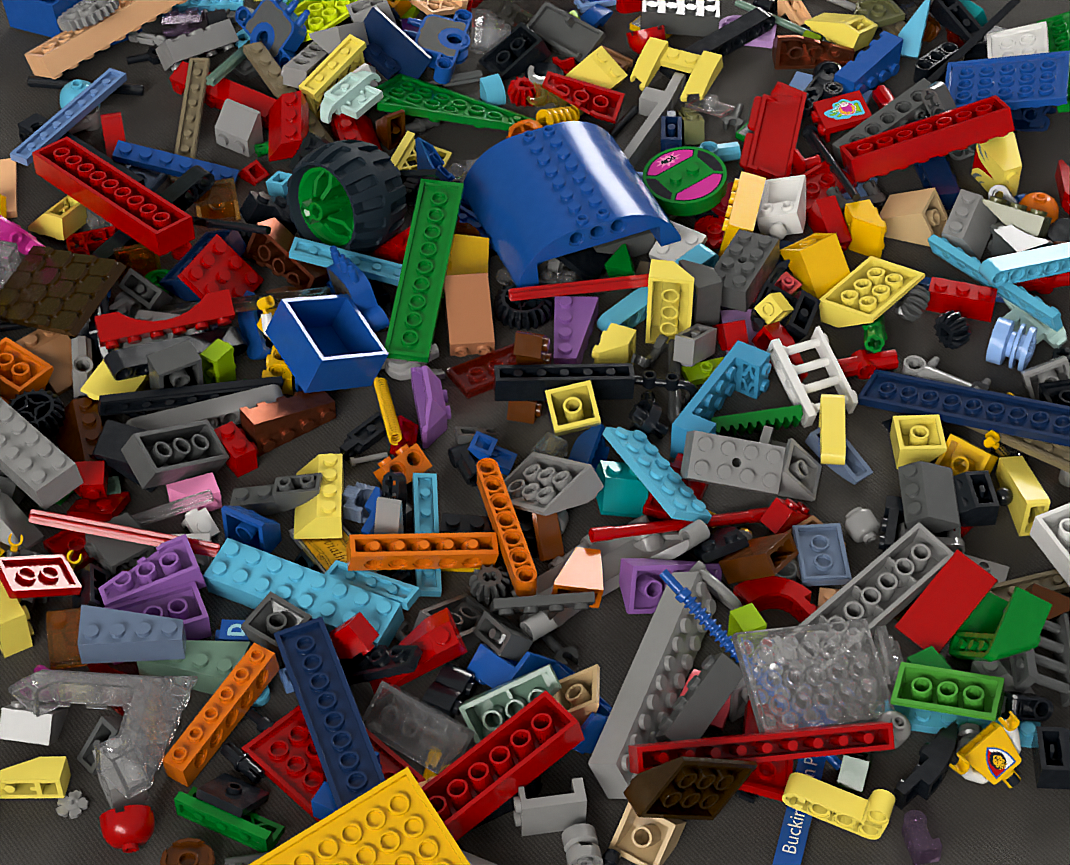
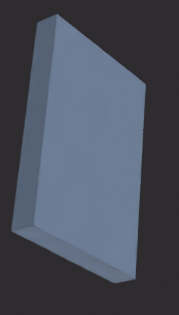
M840 523L792 525V537L799 552L796 556L801 584L804 587L846 585L852 580Z

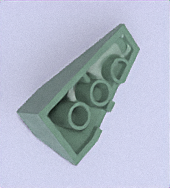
M548 664L468 699L458 708L476 744H478L545 690L553 697L562 686L551 664Z

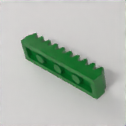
M801 405L712 417L710 421L716 423V434L719 435L720 433L722 436H727L729 432L734 437L737 431L740 435H744L746 429L749 434H752L755 428L758 433H761L764 425L774 426L776 430H779L782 425L785 429H788L792 423L794 428H796L801 421L803 411Z

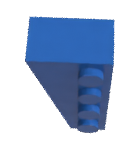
M883 31L880 33V39L872 40L866 51L861 50L854 61L850 60L835 73L834 82L840 83L843 86L842 95L860 90L861 94H864L895 76L900 69L899 61L903 39Z

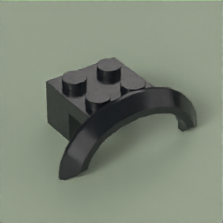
M785 260L777 264L766 279L754 303L750 320L752 329L755 332L760 331L764 325H767L754 307L770 293L781 292L794 310L780 324L793 337L796 344L807 336L821 301L803 289L795 296H792L775 285L789 265L790 260Z

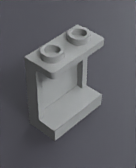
M582 777L572 779L571 793L527 799L524 786L518 787V796L513 798L515 808L513 811L515 827L520 826L522 836L559 832L575 824H586L587 798Z

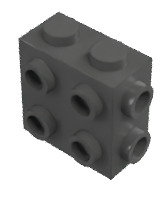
M128 512L115 516L107 522L142 529L139 521L133 519ZM85 534L86 545H84V549L90 558L94 557L98 567L109 571L111 579L122 572V570H130L138 565L137 561L140 558H148L154 553L155 546Z

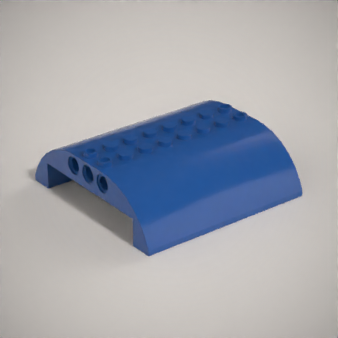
M560 122L509 137L485 151L470 168L463 182L464 198L473 213H475L478 222H480L481 227L517 288L539 284L537 263L639 232L650 230L661 247L681 241L680 234L614 138L603 128L589 122Z

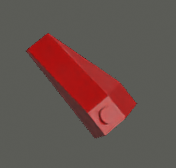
M550 71L547 72L542 84V88L592 117L614 124L617 123L622 110L624 93Z
M448 607L425 618L398 644L417 645L423 652L415 671L389 678L372 680L370 685L376 698H379L468 652Z

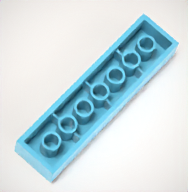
M230 538L226 539L203 575L208 592L254 610L271 591L312 616L311 620L323 617L328 633L361 612L379 634L373 642L374 648H377L378 645H386L388 647L404 621L402 606L399 602Z

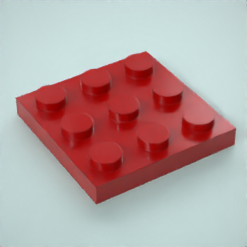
M218 234L208 242L177 276L201 300L207 293L229 289L235 312L239 309L246 290L254 292L264 281Z

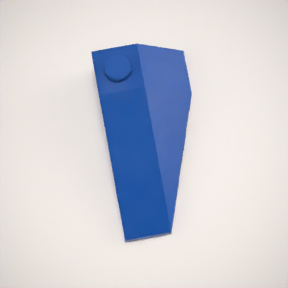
M417 137L415 143L418 170L437 169L448 180L453 181L455 177L443 167L444 161L433 145ZM462 196L461 205L469 209L470 206L464 196Z

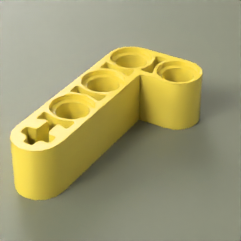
M821 394L819 411L820 463L845 465V395Z
M795 772L789 775L782 800L793 809L864 838L876 840L881 837L889 823L895 803V796L887 790L877 789L872 792L867 800L806 774Z

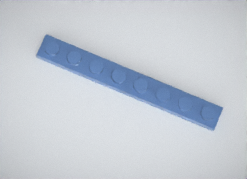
M109 68L10 153L11 160L26 166L30 165L33 162L32 152L60 139L127 81L126 73Z

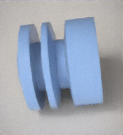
M999 317L989 341L986 361L1001 366L1005 358L1009 357V368L1013 369L1016 361L1019 360L1017 370H1025L1036 348L1037 327L1031 326L1027 335H1025L1026 324L1022 323L1018 331L1015 332L1013 320Z

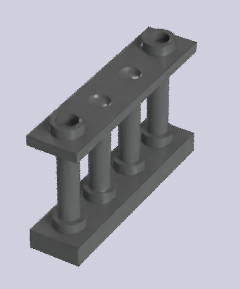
M1063 613L1054 622L1045 621L1042 629L1050 632L1051 640L1041 637L1038 644L1039 647L1053 651L1054 660L1036 654L1034 649H1031L1030 651L1010 656L1014 690L1024 693L1034 683L1060 692L1062 707L1066 708L1070 705V624L1068 614ZM1036 664L1056 671L1058 680L1039 674Z

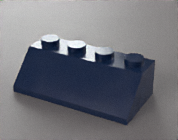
M223 229L206 232L161 279L159 285L186 302L201 301L177 276L216 234L241 258H243L247 245L239 232L235 230Z

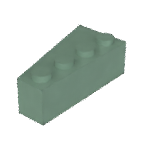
M186 640L185 659L137 661L139 676L148 680L214 694L249 650L251 642Z

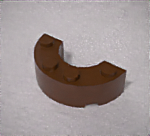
M516 331L513 353L516 355V365L551 364L552 354L548 353L550 338L543 334ZM509 401L507 420L534 424L536 418L542 415L543 404H541V401Z

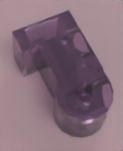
M918 810L908 811L903 819L902 836L913 865L940 861L943 846L939 838H931L927 828L926 815Z

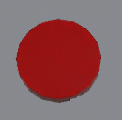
M706 216L700 218L695 223L693 230L707 235L706 247L711 249L721 247L725 232L722 231L725 217L713 218V216Z

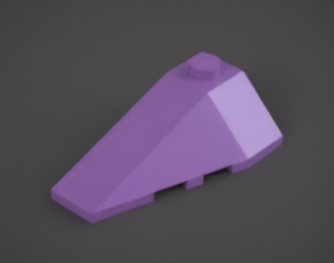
M186 534L160 544L156 547L157 551L151 556L140 558L137 561L138 565L131 570L120 572L100 586L98 589L104 606H111L195 581L198 589L206 587Z
M621 558L619 585L626 612L628 614L654 613L667 585L659 575L665 569L671 574L672 572H689L697 561ZM706 563V569L721 582L722 570L720 564Z

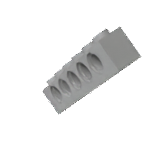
M313 41L283 66L281 71L283 85L299 88V85L331 53L328 54Z

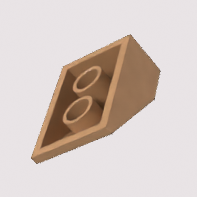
M38 329L15 342L53 366L54 370L46 386L54 394L59 396L73 388L71 376V339L68 335Z

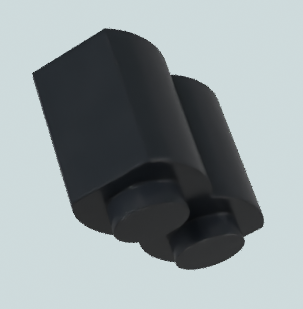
M447 662L440 670L436 680L424 694L422 699L423 710L448 721H451L455 715L459 716L461 712L458 707L468 697H472L476 691L475 674Z

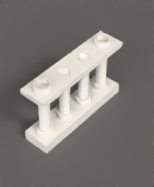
M820 326L815 328L811 340L788 347L782 345L779 338L770 341L766 352L771 353L770 360L792 405L802 406L803 416L801 423L804 428L812 426L817 413L820 411V403H811L807 395L811 392L835 386L839 395H845V408L848 414L853 413L858 403L857 394L851 389L829 345L828 336L823 333ZM816 348L820 359L797 366L792 364L789 359V355ZM822 367L826 368L830 376L829 378L806 385L801 383L798 377L799 374Z

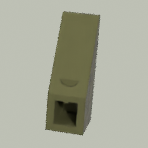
M683 106L681 110H676L677 117H682V143L684 145H699L705 142L704 119L697 110L692 109L693 106Z

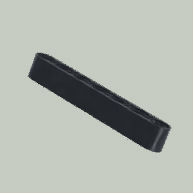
M757 7L682 51L702 55L703 51L720 54L723 58L771 30L776 21L775 17L763 8ZM660 67V72L670 80L675 72L686 74V78L691 75L690 73L671 68Z
M195 165L159 196L181 210L186 211L213 187L215 177L201 166ZM118 230L100 245L92 255L98 258L114 259L124 264L144 246L121 230Z
M228 327L113 350L104 357V362L113 378L119 381L149 375L147 355L169 348L177 343L190 340L198 354H200L216 339H220L233 346L234 357L243 354L248 349V344L237 327Z

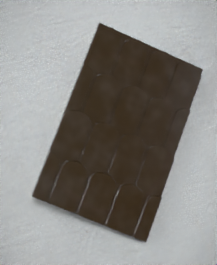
M33 246L28 255L25 256L16 268V272H13L3 286L4 288L0 290V320L76 337L126 266L114 259L76 254L65 250H55L52 247Z

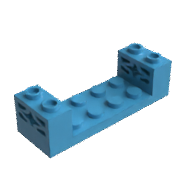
M739 340L735 343L672 423L670 457L676 458L678 453H684L687 432L695 430L716 434V423L710 421L716 410L722 408L724 400L727 396H731L734 390L754 399H758L762 392L765 393L770 385L768 374L772 367L770 363L771 353Z

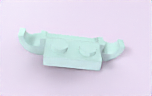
M368 71L350 72L324 93V99L320 107L321 121L329 124L333 113L337 115L343 113L355 119L361 117L383 98L381 90L370 86L372 80L380 82V76Z
M1003 298L1011 310L1003 318L1014 321L1015 332L1018 331L1022 323L1026 324L1025 335H1027L1031 326L1037 327L1036 344L1044 340L1054 349H1059L1068 341L1064 326L1056 332Z

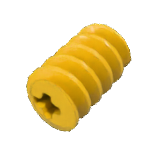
M575 106L541 109L536 114V121L542 124L543 127L560 122L579 121L580 119L579 110Z

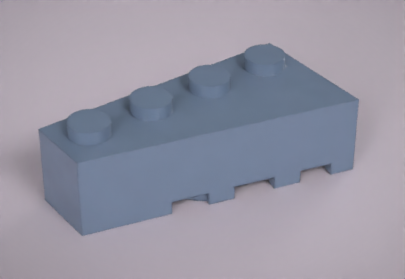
M81 605L77 645L82 664L185 659L186 634L183 619Z

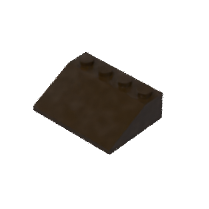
M681 756L637 774V776L632 778L629 786L623 793L638 817L714 820L756 769L758 764L755 761Z

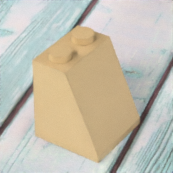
M935 188L889 195L879 214L887 226V232L884 234V237L929 247L928 238L933 234L941 238L942 231L948 220V215Z

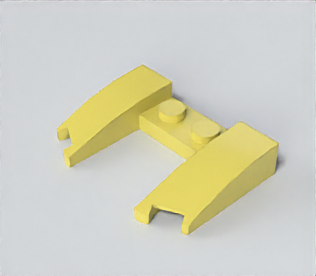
M650 37L635 64L630 81L633 82L637 78L642 82L639 88L643 91L645 87H648L661 66L691 74L680 97L681 101L687 102V97L690 94H699L700 100H703L723 68L722 55L703 51L702 55L670 48L668 47V41Z

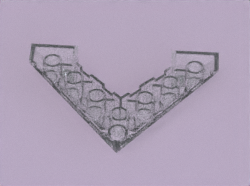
M42 669L8 687V692L36 717L58 707H70L71 703L86 704V708L106 710L108 706H123V711L125 712L118 735L96 745L95 752L97 772L129 799L151 788L154 774L157 769L159 770L165 756L164 751L167 745H170L182 717V710H185L192 687L196 685L198 676H151Z

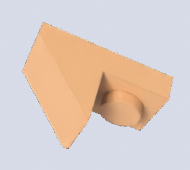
M777 0V13L779 17L787 15L792 23L799 26L804 25L806 20L812 18L802 0Z

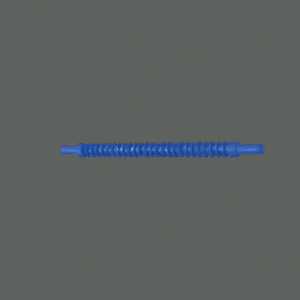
M665 569L659 576L676 594L675 598L679 603L683 602L685 604L684 608L690 609L689 614H695L694 619L700 620L699 625H705L704 630H709V635L715 636L714 641H719V646L725 647L724 652H729L731 654L729 657L735 658V664L739 663L741 665L740 668L745 669V675L749 674L751 676L750 681L755 680V686L761 687L760 692H766L765 697L771 698L770 703H776L775 708L781 709L780 714H786L785 719L792 721L790 723L791 726L796 725V729L813 728V725L809 726L807 724L808 719L803 720V714L797 713L798 708L794 709L792 707L793 703L787 702L788 697H782L783 692L777 691L778 686H772L773 681H768L766 674L762 675L763 670L756 668L757 663L753 664L751 662L752 658L748 659L746 657L747 652L743 653L741 651L742 647L736 646L737 641L733 642L731 640L732 636L726 635L727 630L723 631L721 629L722 625L716 624L717 619H711L712 614L706 613L707 608H701L702 603L695 601L697 597L691 596L692 592L688 587L684 588ZM837 755L823 756L836 771L841 768L842 761Z

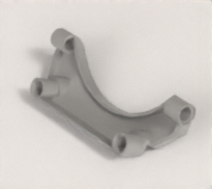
M643 515L629 522L627 525L647 523L650 521L647 515ZM698 519L679 530V532L616 538L597 542L588 547L601 550L604 587L602 597L620 587L621 558L672 560L710 538V531L707 525ZM568 559L537 577V592L534 596L551 595L554 581ZM514 589L510 591L513 597H519L516 595ZM571 607L564 608V611L561 612L543 610L535 614H523L520 616V630L534 642L564 624L579 611Z

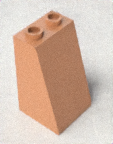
M488 273L447 275L444 285V306L450 356L464 357L471 354L488 355L489 353H494L495 339Z

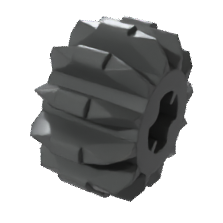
M921 285L914 286L898 300L895 305V313L903 319L912 322L916 321L928 306L930 292Z
M493 563L490 567H485L482 564L480 570L474 569L473 575L470 576V593L472 597H476L479 603L485 601L488 606L494 598H506L507 593H510V576L508 572H504L502 566L495 568Z

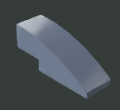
M820 427L811 432L805 440V443L819 458ZM847 438L845 465L826 464L835 473L854 485L873 474L871 468Z

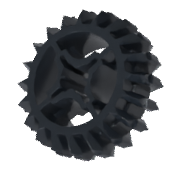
M510 282L509 286L503 285L502 290H498L494 299V312L498 321H502L503 326L509 325L510 329L518 328L519 331L521 329L528 331L531 327L537 329L538 325L544 326L545 321H549L553 312L552 297L511 302L508 290L510 288H517L513 282Z
M33 388L31 392L24 391L22 395L15 394V399L8 400V404L45 437H52L53 432H59V427L64 426L63 421L66 419L64 404L58 395L53 394L51 390L45 392L42 388L39 391H35Z

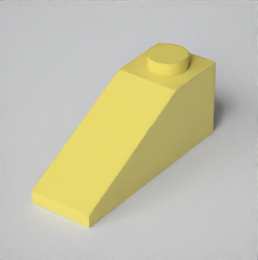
M38 757L0 770V799L65 798L71 777L67 757Z

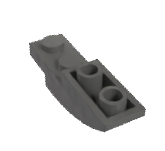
M322 473L276 477L275 483L272 485L234 488L230 506H241L248 510H255L261 516L281 513L296 508L320 493L323 475Z

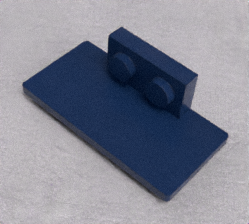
M376 6L372 7L364 19L369 45L363 51L364 59L375 67L387 80L400 73L420 79L431 63L432 57Z

